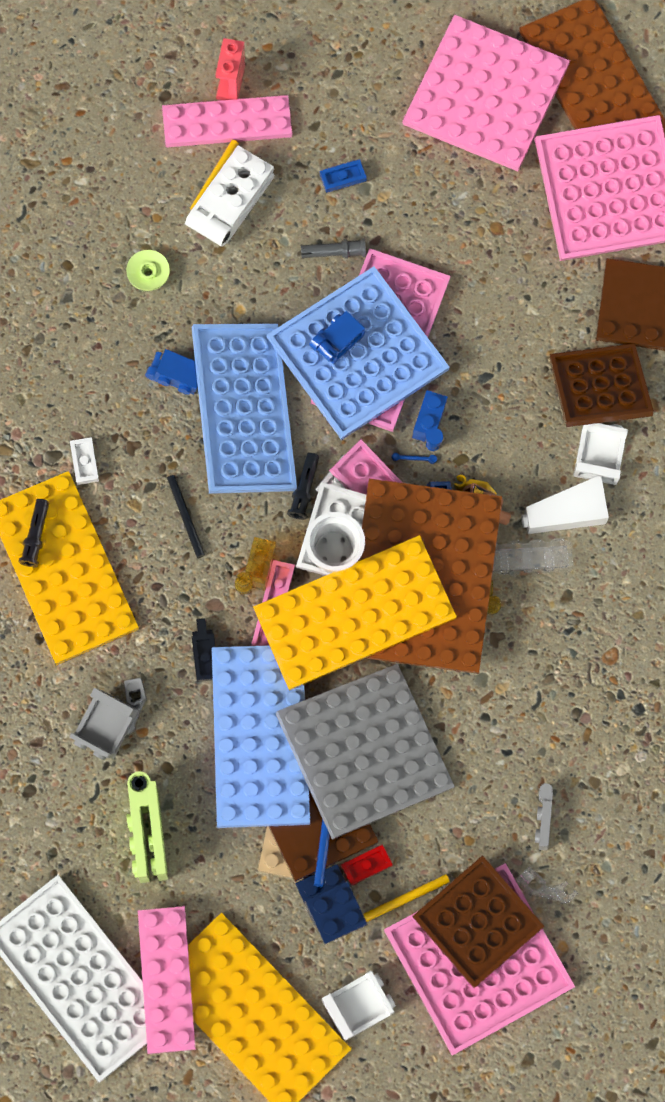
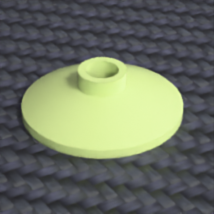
M143 250L130 258L126 273L128 280L134 287L143 291H152L165 284L169 277L170 269L167 259L161 253L153 250ZM151 271L152 275L146 276L145 272Z

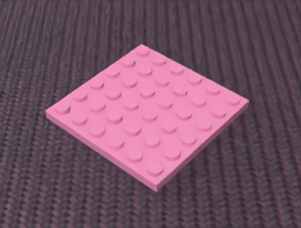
M454 15L402 121L403 125L519 171L570 61Z
M660 115L535 137L560 261L665 243V137Z
M506 863L497 867L495 870L532 911ZM415 913L384 929L386 936L452 1056L575 987L543 929L474 989L413 919L412 916Z

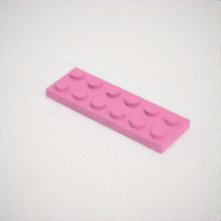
M288 95L162 105L166 147L231 142V140L239 142L292 137Z
M185 906L138 910L148 1054L196 1050Z

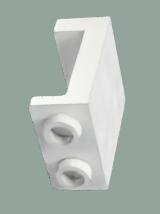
M597 423L583 425L573 476L588 480L601 476L603 483L617 485L621 473L620 466L628 429H624L623 426L618 424L605 425Z
M369 971L364 976L322 998L323 1004L344 1041L394 1014L393 1008L396 1005L390 994L385 996L381 989L384 984L378 973L374 975L372 971Z

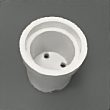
M329 512L319 516L310 524L305 537V546L314 564L327 573H333L352 567L360 559L365 547V536L361 526L354 518L340 512ZM341 538L345 539L344 543L340 542ZM325 539L326 543H322L321 540ZM345 557L346 560L342 562L341 558Z

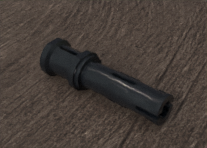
M307 453L298 488L292 493L293 502L291 509L287 511V515L295 519L305 520L307 517V505L312 499L310 490L319 461V455L315 453Z
M36 499L29 533L22 543L24 549L22 557L19 558L18 562L27 567H38L39 564L37 559L39 550L43 547L41 536L49 506V501L45 499Z

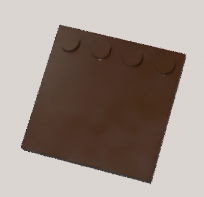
M606 259L595 341L622 345L635 343L636 347L665 351V267Z
M635 343L550 354L549 360L566 427L653 416L654 410Z
M310 789V825L268 826L294 882L316 872L323 818ZM368 824L335 839H332L330 836L326 867L377 844L379 841L371 825Z
M483 855L412 916L473 989L545 927Z

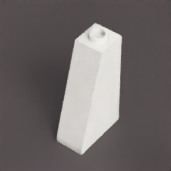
M596 476L527 506L524 514L521 515L522 526L527 528V534L606 524L609 516L602 477Z

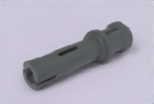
M365 238L358 241L343 239L341 240L342 243L301 245L302 259L342 256L345 259L349 256L362 255V257H366Z

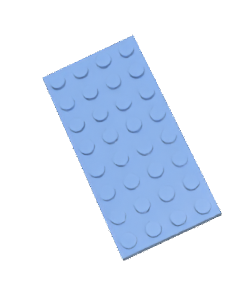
M193 324L192 326L209 494L295 491L297 489L282 358L267 339V334L277 329L278 324Z
M270 645L212 647L217 828L310 825L309 787L275 714L281 709L304 701V685L289 691Z

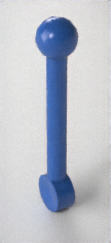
M398 453L391 455L393 461L402 459L428 461L430 464L437 462L435 455H430L429 457L399 455Z

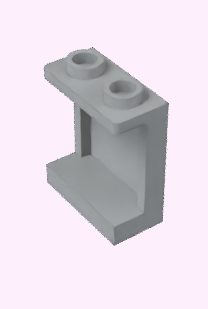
M94 688L90 695L93 699L76 732L71 733L69 737L75 740L74 745L84 750L87 747L94 750L93 755L102 760L106 758L114 759L139 710L101 689Z

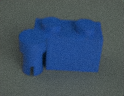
M346 310L342 315H336L327 329H321L311 340L309 346L315 352H320L328 362L334 365L364 337L365 327Z
M165 349L163 355L162 352L155 353L152 365L146 371V378L164 386L171 385L176 387L183 394L194 395L198 387L195 361Z
M427 390L412 438L423 442L426 440L427 449L436 451L443 441V433L438 428L448 397Z

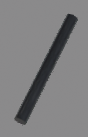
M171 475L167 477L184 526L196 558H202L205 556L176 476Z

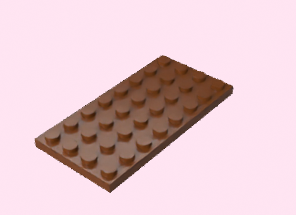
M596 0L578 1L520 27L519 32L525 43L570 61L555 96L575 130L660 115L665 137V118Z

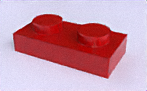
M383 844L341 864L351 886L393 866Z

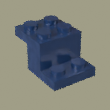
M338 864L325 869L323 887L314 886L315 874L295 883L324 945L367 926V922L349 883L345 882Z

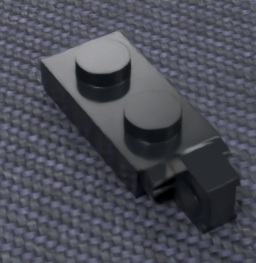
M205 618L196 619L198 631L192 632L193 636H191L197 682L213 680L212 647H215L214 634L212 630H207Z

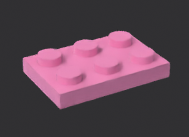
M361 439L329 470L346 489L366 495L369 479L402 483Z

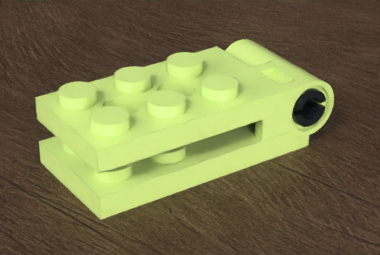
M135 772L130 775L127 783L131 814H127V824L129 831L133 832V837H129L132 855L136 856V860L132 861L133 875L139 879L140 883L150 882L142 816L144 813H150L152 835H148L150 851L154 852L155 858H150L153 875H157L159 881L168 880L156 781H151L144 772Z

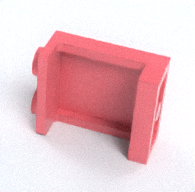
M223 39L216 70V78L220 79L216 95L217 100H235L239 97L245 69L244 41Z

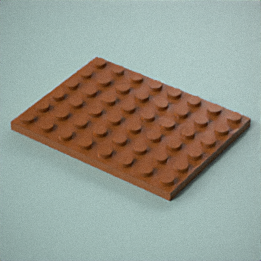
M369 479L362 523L365 547L358 561L420 535L457 618L366 657V659L479 674L502 496Z

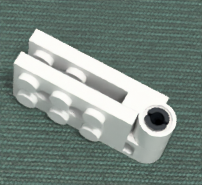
M237 146L189 213L185 225L223 247L232 238L273 180L274 174L272 172L274 167L242 147Z

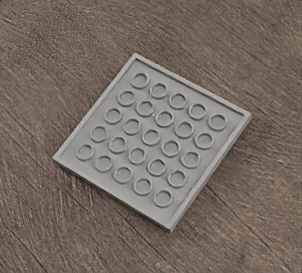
M398 664L296 703L275 713L332 839L455 787Z

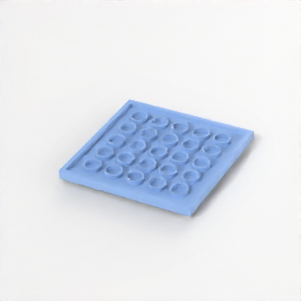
M375 266L267 334V339L341 440L432 382L450 368ZM347 310L365 327V335L333 365L320 352H315L309 346V343L321 329H327L331 325V321L336 315H342Z

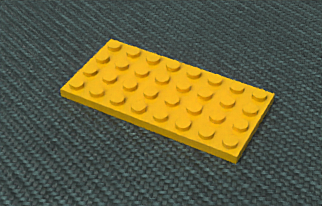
M69 471L0 500L1 540L56 665L139 630ZM36 499H45L49 501V506L41 536L43 547L39 550L37 559L39 564L38 567H27L18 562L19 558L22 557L24 549L22 543L29 533Z
M420 535L358 561L344 571L330 573L253 607L289 691L457 618Z
M222 913L188 944L193 1021L269 1102H299L351 1050L349 1045Z

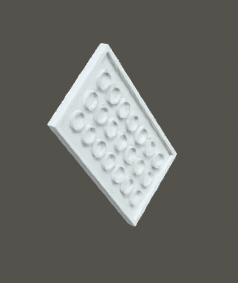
M59 875L55 876L0 920V956L99 1083L147 1044L142 980Z

